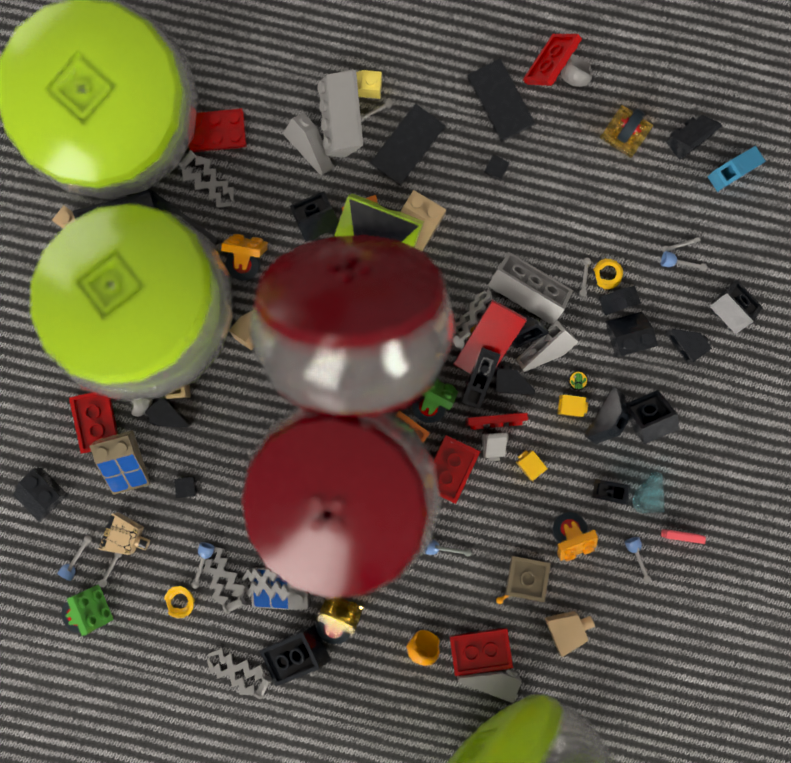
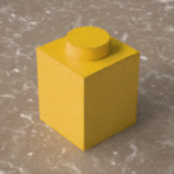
M559 395L557 414L584 417V413L588 411L586 397Z
M525 450L517 456L519 458L516 461L517 465L531 481L548 469L533 450L529 452Z

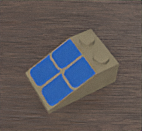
M133 430L95 440L90 445L96 466L113 495L151 484Z

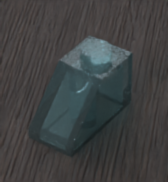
M653 472L635 492L633 507L636 509V512H665L662 473Z

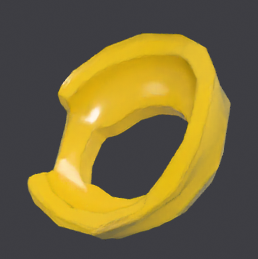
M605 258L595 265L593 270L595 271L599 287L613 289L621 283L623 269L617 261ZM605 266H612L616 270V277L612 280L601 279L600 270Z
M175 586L165 594L164 600H166L170 616L184 618L193 610L194 597L186 588ZM177 594H184L188 599L186 607L174 608L171 599Z

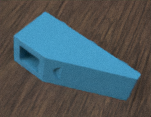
M754 146L717 168L707 177L716 191L719 192L766 161L757 147Z

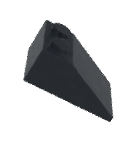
M315 624L260 650V654L275 686L319 670L331 661L329 653L321 637L318 635Z

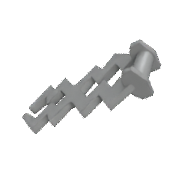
M190 150L177 163L182 169L183 181L195 180V190L208 188L209 201L216 199V208L232 206L231 203L221 202V192L216 193V188L223 187V195L229 193L230 200L234 201V187H228L229 181H216V169H210L211 160L197 156ZM195 158V166L204 164L203 175H211L210 181L201 182V172L192 173L193 167L187 169L185 167Z
M489 289L487 292L484 290L474 297L475 300L469 303L470 310L460 317L459 322L453 324L450 334H444L443 338L446 344L461 349L465 346L464 339L471 335L470 327L478 323L477 314L486 309L485 304L492 300V294ZM463 327V331L459 332L458 329Z
M215 547L214 551L217 554L214 562L219 563L217 569L211 568L213 559H205L203 572L214 575L210 587L216 590L212 598L223 606L225 613L229 614L231 611L245 606L246 601L243 597L245 585L234 584L238 573L225 571L224 568L228 558H221L224 549ZM220 577L228 578L225 589L235 590L231 596L238 597L237 600L227 604L226 602L229 597L220 596L224 584L217 583Z
M254 568L253 571L248 569L242 581L249 578L250 582L253 583L250 588L245 583H241V585H245L244 591L249 597L253 592H255L257 597L260 596L264 589L270 599H273L276 593H278L282 601H285L290 594L300 591V589L294 588L289 583L288 587L286 584L281 586L278 581H275L278 575L269 568H267L263 576L257 568ZM269 578L272 580V582L275 581L272 587L268 583Z
M223 648L208 654V657L219 654L220 659L216 666L213 665L211 659L207 660L210 674L216 672L217 679L229 675L232 687L239 685V695H254L258 699L264 697V693L269 683L272 682V678L265 675L262 665L250 669L248 659L235 665L232 653L225 657ZM220 663H226L227 669L222 671ZM243 669L245 679L254 675L255 681L261 678L262 682L258 690H255L254 684L246 688L244 677L236 680V672Z

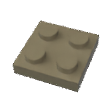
M511 556L505 595L545 602L551 563Z

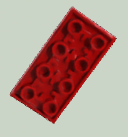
M492 299L466 341L465 346L454 360L453 365L471 374L481 349L485 348L501 354L497 363L498 366L527 321V318Z

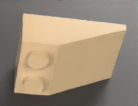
M415 190L412 191L401 210L404 214L424 221L414 248L421 251L425 249L446 213L445 208Z

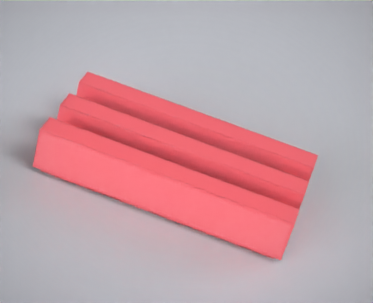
M667 529L661 530V537L701 544L706 542V537L700 534Z

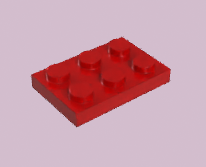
M552 34L523 78V81L527 85L552 86L573 52L576 51L578 44L582 40L580 35Z
M243 108L195 113L193 136L189 142V150L192 152L247 147Z
M100 390L69 397L81 454L91 452L90 445L95 440L118 434L109 391Z
M527 413L465 418L466 426H470L471 429H483L484 424H489L490 428L504 427L503 423L509 422V426L523 425V421H528Z
M445 435L432 462L438 496L455 504L457 503L480 451Z
M507 627L449 635L455 676L513 668Z

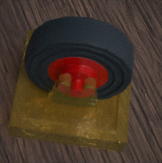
M621 105L600 138L632 158L653 125L643 119L645 113L640 109H636L633 112Z
M326 597L317 617L318 635L322 640L335 645L345 642L350 634L354 635L363 607L341 597Z

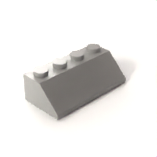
M356 70L328 74L318 83L325 156L347 157L363 146Z
M509 251L488 284L495 292L504 295L510 301L517 303L528 312L537 315L543 321L552 325L565 310L573 292L572 289Z

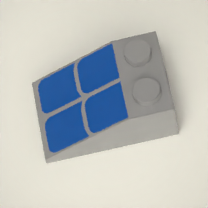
M268 567L257 569L263 576ZM277 576L275 581H278L281 586L286 584L288 587V582L283 581L280 576ZM269 578L268 583L272 587L275 581L272 582V580ZM263 589L260 596L257 597L255 592L251 595L252 607L283 610L308 609L310 606V592L300 590L290 594L285 601H282L278 593H276L273 599H270Z

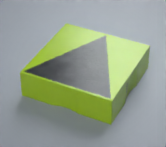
M352 193L347 197L335 236L371 235L399 240L415 247L424 221L399 211L386 209L374 201Z

